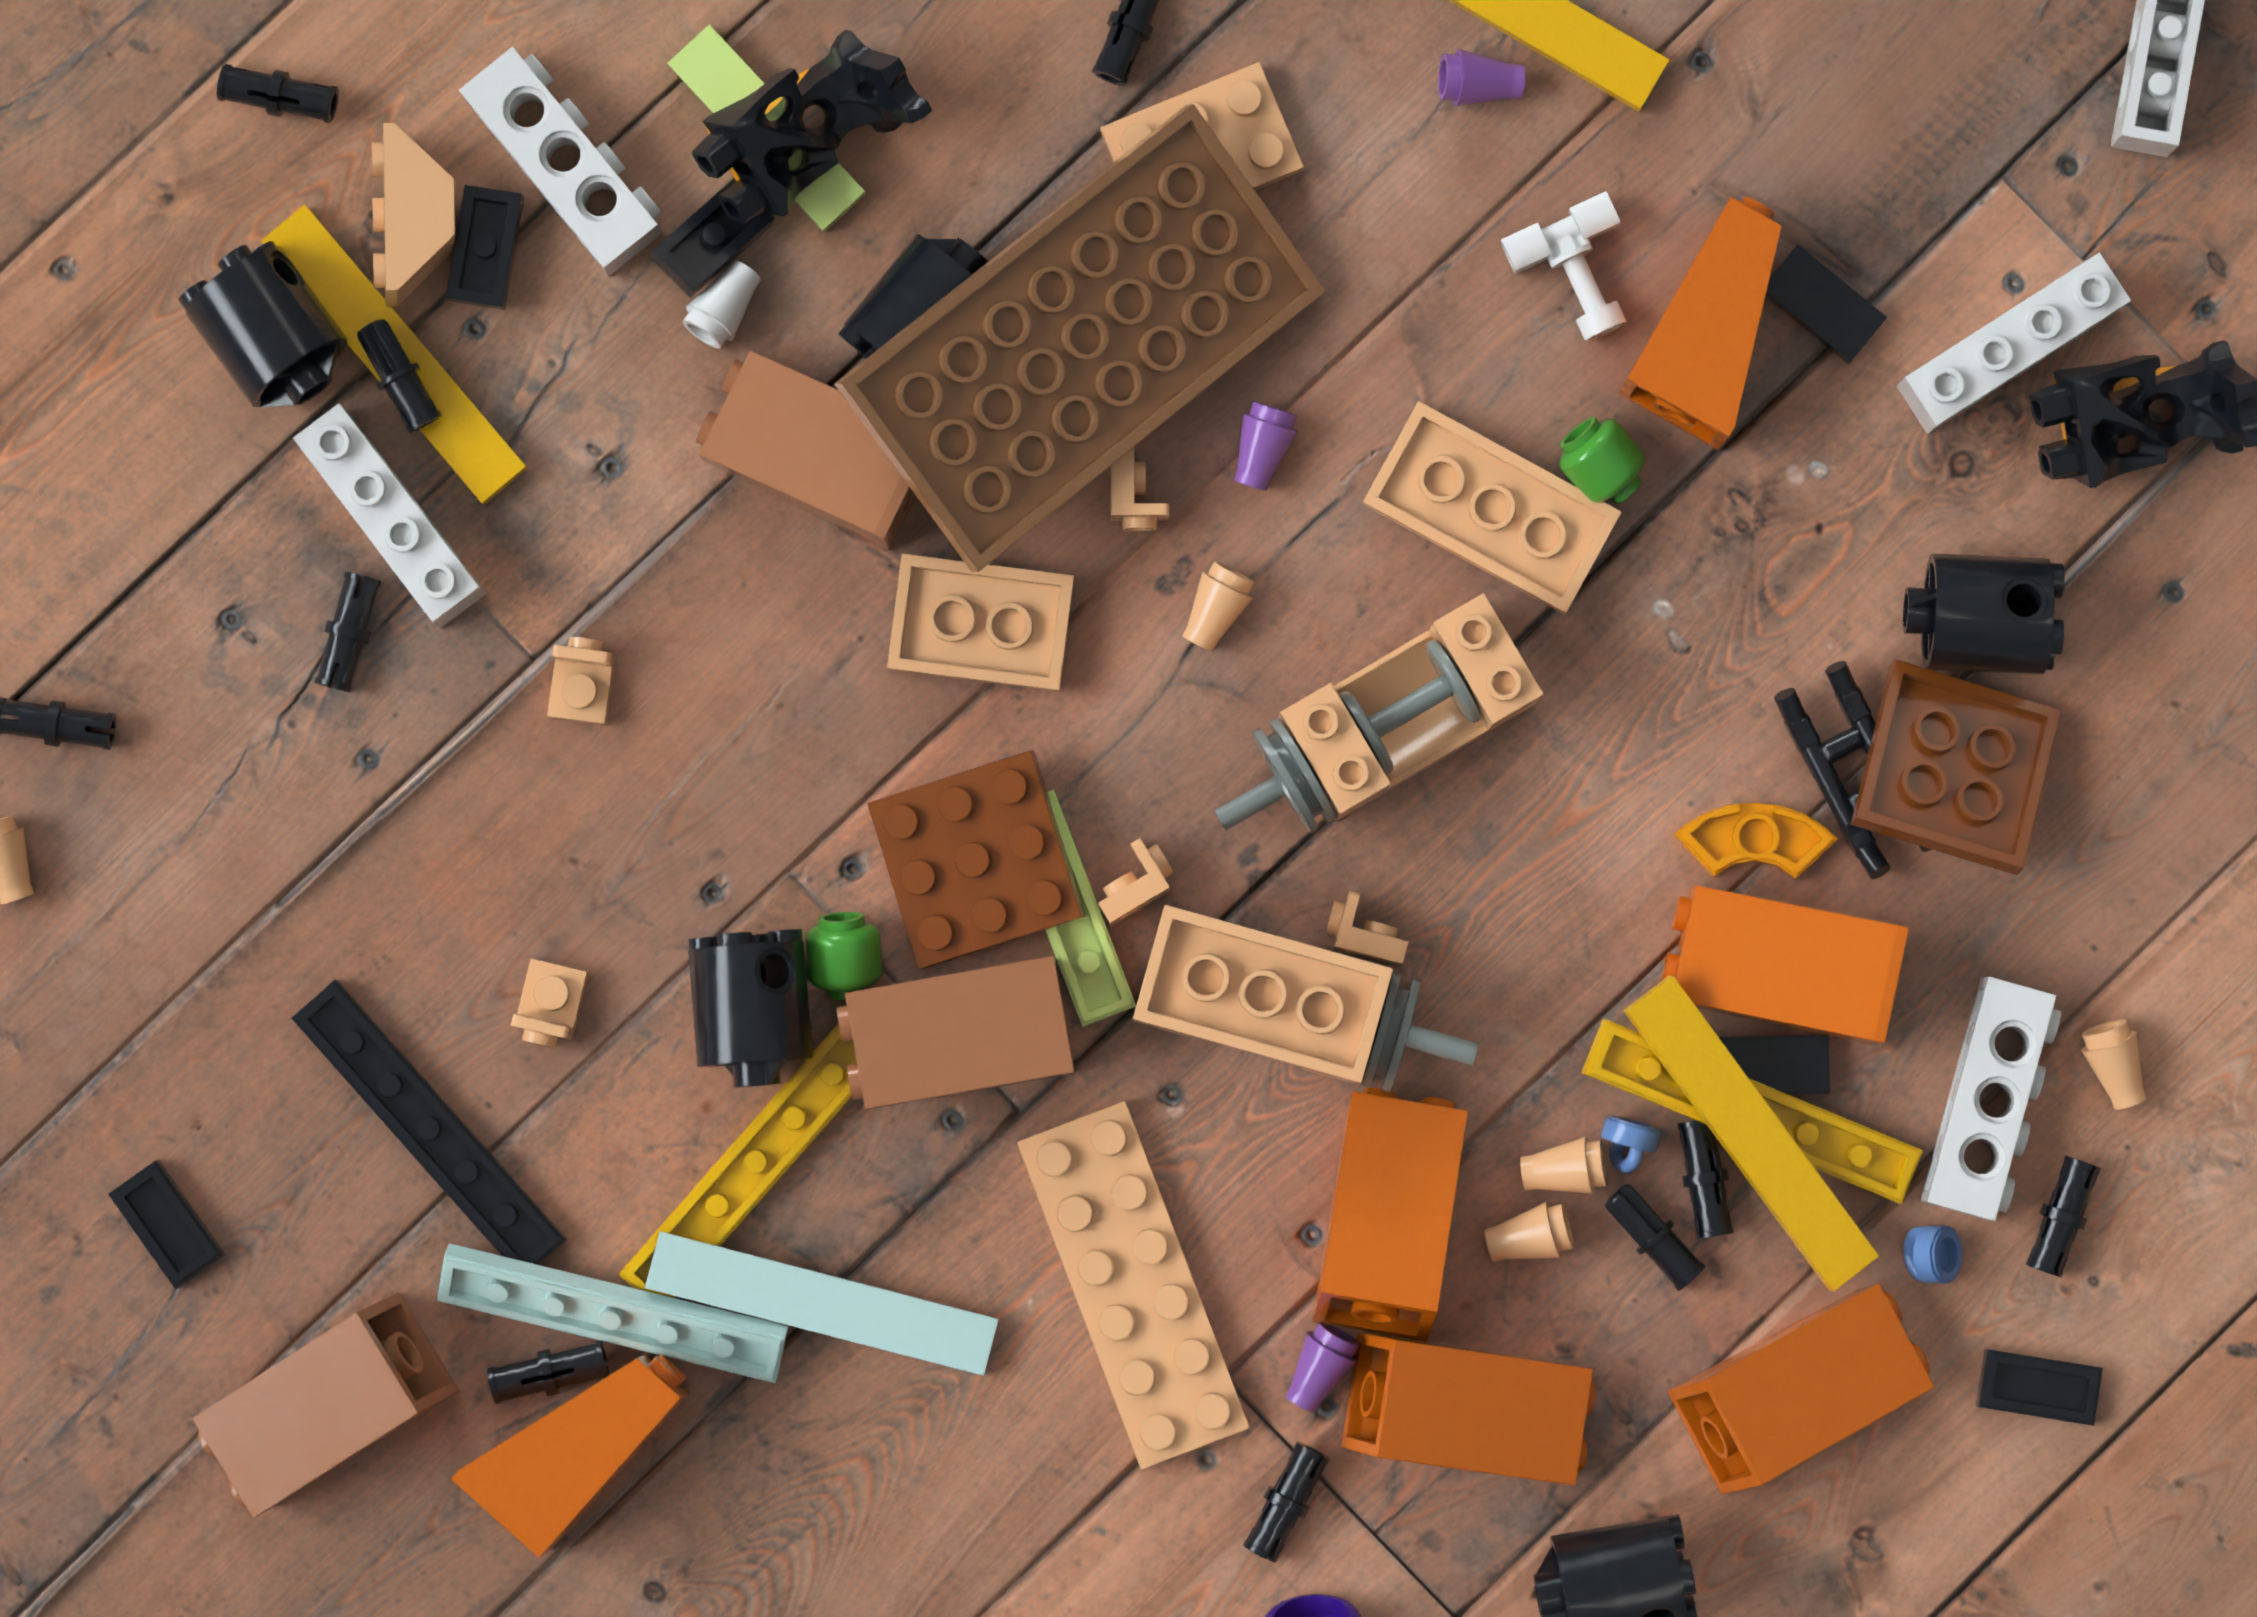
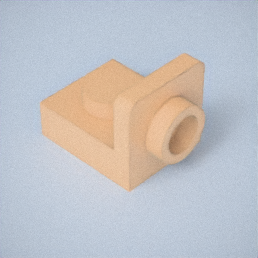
M1133 447L1110 465V521H1122V530L1124 531L1157 530V521H1168L1169 504L1134 503V495H1146V461L1134 460Z
M569 637L568 647L553 646L552 657L555 659L547 717L607 725L616 657L610 652L602 651L603 641Z
M1141 838L1130 843L1133 852L1147 874L1137 879L1133 871L1103 888L1107 898L1100 901L1098 905L1110 926L1170 892V887L1165 879L1174 874L1157 844L1147 849Z
M1349 890L1345 903L1334 900L1326 929V934L1336 936L1333 950L1397 967L1402 966L1409 941L1397 938L1398 928L1370 920H1365L1363 929L1352 927L1361 893Z
M530 958L517 1015L513 1014L511 1026L524 1029L522 1040L556 1048L558 1037L573 1040L589 972Z

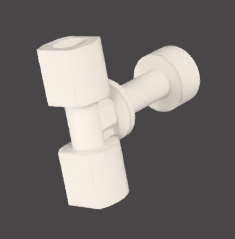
M1606 191L1570 207V216L1541 229L1539 224L1536 223L1501 239V246L1514 274L1548 260L1551 269L1564 267L1585 312V315L1576 320L1585 342L1602 337L1627 323L1618 301L1605 303L1584 257L1593 251L1590 243L1591 239L1620 226V219Z

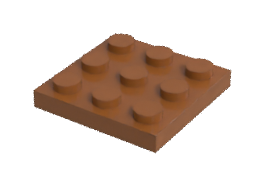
M1895 659L1889 668L1851 825L2018 875L2024 869L2061 710Z
M1029 750L867 803L918 969H924L1086 917L1035 751Z

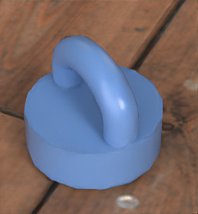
M1609 1115V1117L1605 1118L1600 1137L1611 1141L1609 1157L1612 1166L1621 1173H1631L1640 1165L1644 1151L1657 1152L1662 1132L1655 1126L1637 1120ZM1625 1146L1630 1147V1150L1627 1158L1625 1159L1624 1149Z
M1950 1226L1913 1227L1908 1231L1903 1244V1258L1907 1270L1915 1280L1920 1282L1949 1284L1958 1275L1963 1261L1962 1244L1956 1231Z

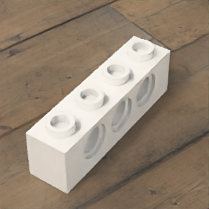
M2205 0L2136 1L2110 147L2168 157L2179 146Z
M512 46L460 88L459 92L602 269L610 276L663 234L654 220L662 212L641 186L631 192L618 175L626 168L605 142L595 148L584 135L582 130L590 124L573 102L566 98L559 104L548 91L546 86L553 79L537 58L531 53L523 60ZM528 101L541 103L544 106V115L538 124L532 127H522L515 123V113L520 105ZM565 145L578 148L580 150V160L573 169L561 172L551 167V157L556 149ZM607 189L614 192L617 196V202L609 214L595 216L587 211V201L595 191Z
M2099 252L1907 375L1896 387L1928 435L2119 312L2131 302V299Z
M340 403L293 437L294 441L435 625L442 628L487 594L352 415Z
M1989 976L1980 979L1920 1202L1988 1221H1995L1998 1211L2007 1212L2015 1188V1179L2007 1177L2013 1154L2022 1156L2030 1133L2031 1124L2023 1121L2029 1098L2033 1100L2038 1099L2045 1078L2046 1067L2038 1065L2044 1042L2053 1043L2060 1023L2061 1011L2053 1009L2057 995ZM2006 1027L2017 1031L2023 1041L2022 1052L2013 1061L2004 1060L1995 1049V1038ZM1991 1083L2002 1087L2008 1098L2005 1111L1995 1118L1984 1113L1979 1102L1982 1090ZM1977 1139L1984 1141L1992 1151L1991 1165L1980 1174L1972 1172L1964 1161L1966 1147Z

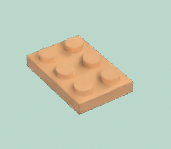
M1260 62L1100 127V132L1114 163L1184 106L1194 104L1255 191L1302 172L1304 169Z
M902 554L887 670L1060 692L1074 575L987 565L980 572H971L964 561Z

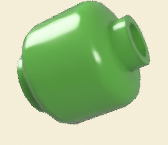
M1590 417L1577 425L1561 441L1560 447L1563 453L1559 460V466L1571 483L1579 488L1591 501L1600 503L1611 498L1615 504H1618L1630 497L1642 484L1638 474L1644 466L1645 455L1615 419L1598 421L1596 417Z
M849 911L822 915L818 918V925L812 927L807 932L805 948L809 981L817 988L829 990L831 999L846 1000L845 993L864 990L865 987L875 984L881 978L883 965L880 932L874 924L865 921L863 913Z

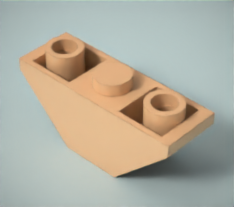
M383 123V142H372V177H384V198H372L373 232H384L385 253H373L374 288H385L386 307H397L454 251V178L395 123Z

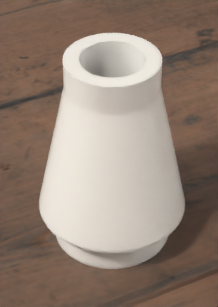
M733 260L725 272L686 306L688 314L682 321L683 325L696 338L716 349H720L726 340L733 341L754 290L761 282L760 276L744 263Z

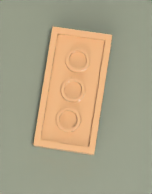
M1420 401L1417 402L1362 503L1373 511L1564 615L1567 613L1621 514L1620 510L1605 502L1597 503L1591 501L1576 486Z

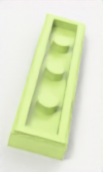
M710 24L667 63L712 113L747 97L765 84ZM801 150L796 151L788 159L789 170L793 171L799 167L802 161ZM838 163L801 191L794 201L825 233L866 195V192Z
M1051 790L1047 793L1086 917L1046 929V933L1081 1025L1085 1027L1136 1007V1003L1055 791Z

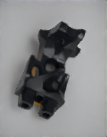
M845 30L836 37L831 46L830 54L813 67L797 74L795 69L791 68L771 76L763 86L752 94L707 116L702 122L709 135L703 139L691 154L699 168L708 177L720 178L728 170L733 174L737 182L719 195V203L731 220L745 223L761 213L785 216L801 191L839 163L834 150L839 147L843 137L856 127L868 124L876 132L886 133L895 131L902 125V122L913 124L933 110L928 101L919 96L909 83L906 68L899 57L872 50L866 47L852 31ZM816 105L824 112V122L819 127L810 129L805 126L802 116L805 109ZM801 150L802 161L799 167L793 171L789 170L788 159L796 151Z
M2224 340L2210 344L2202 350L2198 358L2178 366L2161 367L2159 356L2143 355L2134 356L2115 363L2057 370L2053 372L2054 385L2036 391L2029 396L2032 416L2037 425L2044 428L2061 423L2063 440L2041 445L2038 450L2041 472L2052 480L2073 478L2089 488H2096L2117 475L2166 463L2167 448L2173 447L2181 440L2193 436L2212 437L2216 449L2232 454L2243 451V446H2257V379L2239 367L2233 358L2228 342ZM2165 399L2172 405L2173 415L2170 420L2157 422L2149 417V406L2154 400ZM2129 435L2136 436L2137 442L2133 449L2126 453L2118 452L2119 439Z

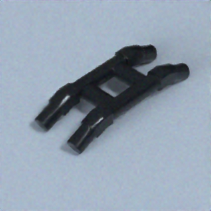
M1839 661L1828 666L1825 673L1832 685L1843 714L1849 725L1851 724L1852 726L1851 728L1821 743V739L1809 715L1805 712L1794 688H1788L1777 693L1774 700L1784 719V724L1791 739L1806 762L1841 827L1840 830L1855 856L1860 860L1869 877L1877 879L1890 870V865L1876 844V840L1870 830L1851 825L1859 789L1848 794L1832 764L1861 748H1864L1868 756L1876 722L1846 661ZM1919 846L1922 852L1932 850L1929 848Z

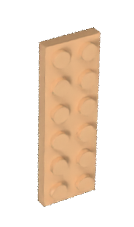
M1126 1101L1018 1141L1017 1145L1140 1469L1142 1470L1249 1429V1424Z

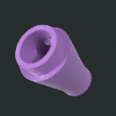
M1458 49L1455 54L1442 55L1438 72V94L1440 100H1450L1453 106L1456 107L1503 99H1521L1523 97L1525 89L1524 65L1510 64L1462 49Z
M1253 401L1250 413H1243L1238 466L1234 481L1267 491L1271 477L1298 432L1293 429L1297 415Z
M1320 1321L1314 1332L1307 1331L1291 1386L1285 1395L1286 1398L1302 1409L1316 1413L1321 1402L1358 1361L1355 1353L1360 1343L1345 1331Z

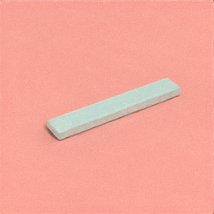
M663 1231L659 1232L645 1284L646 1289L984 1376L999 1320L987 1315Z
M449 1243L444 1254L437 1301L657 1355L662 1354L665 1357L776 1383L780 1371L789 1327L788 1325Z

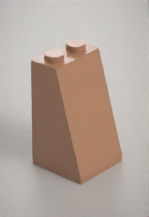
M749 351L744 363L736 359L731 365L721 388V391L727 393L728 396L719 414L710 411L698 432L696 443L703 446L699 453L702 460L890 551L916 495L840 391L753 351Z
M1054 956L845 993L847 1006L837 1007L842 1042L853 1040L857 1061L856 1064L847 1065L851 1096L853 1100L863 1098L864 1107L867 1110L1076 1074L1057 961Z
M398 1292L354 1313L193 1417L192 1420L199 1429L198 1436L202 1447L211 1457L218 1460L229 1478V1488L234 1499L242 1507L247 1508L251 1516L255 1518L279 1505L460 1390Z

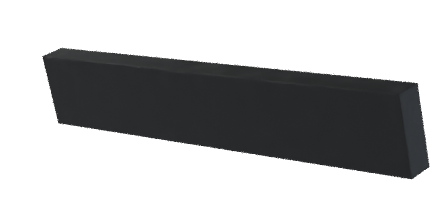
M338 980L330 983L291 1018L501 1256L539 1265L567 1240Z

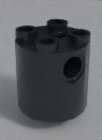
M916 234L846 320L845 326L838 335L858 350L857 353L862 358L866 359L989 261L960 238L927 239Z
M273 241L261 245L253 252L250 251L247 245L234 249L219 261L218 266L222 272L209 282L203 280L196 283L180 296L179 302L186 310L187 317L253 407L300 405L318 395L331 383L335 359L346 347L347 338L282 248L276 246Z
M1931 554L1926 567L1924 588L1907 587L1905 589L1904 634H1921L1922 659L1925 669L2043 674L2046 670L2053 669L2055 654L2061 655L2063 650L2064 622L2063 619H2054L2055 598H2062L2064 565L2061 563H2051L2050 559Z
M802 929L770 931L768 934L752 935V932L718 934L717 937L688 939L698 1067L725 1066L733 1075L734 1088L781 1084L780 1069L785 1061L813 1058Z
M1679 1514L1553 1535L1550 1537L1551 1548L1537 1573L1533 1575L1540 1617H1697L1693 1596H1688L1696 1594L1690 1559L1684 1560L1682 1551H1677L1685 1549Z

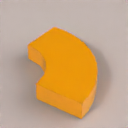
M1761 803L1733 804L1711 810L1685 824L1673 834L1712 877L1731 865L1754 861L1776 866L1794 880L1838 840L1826 827L1801 812L1779 805Z

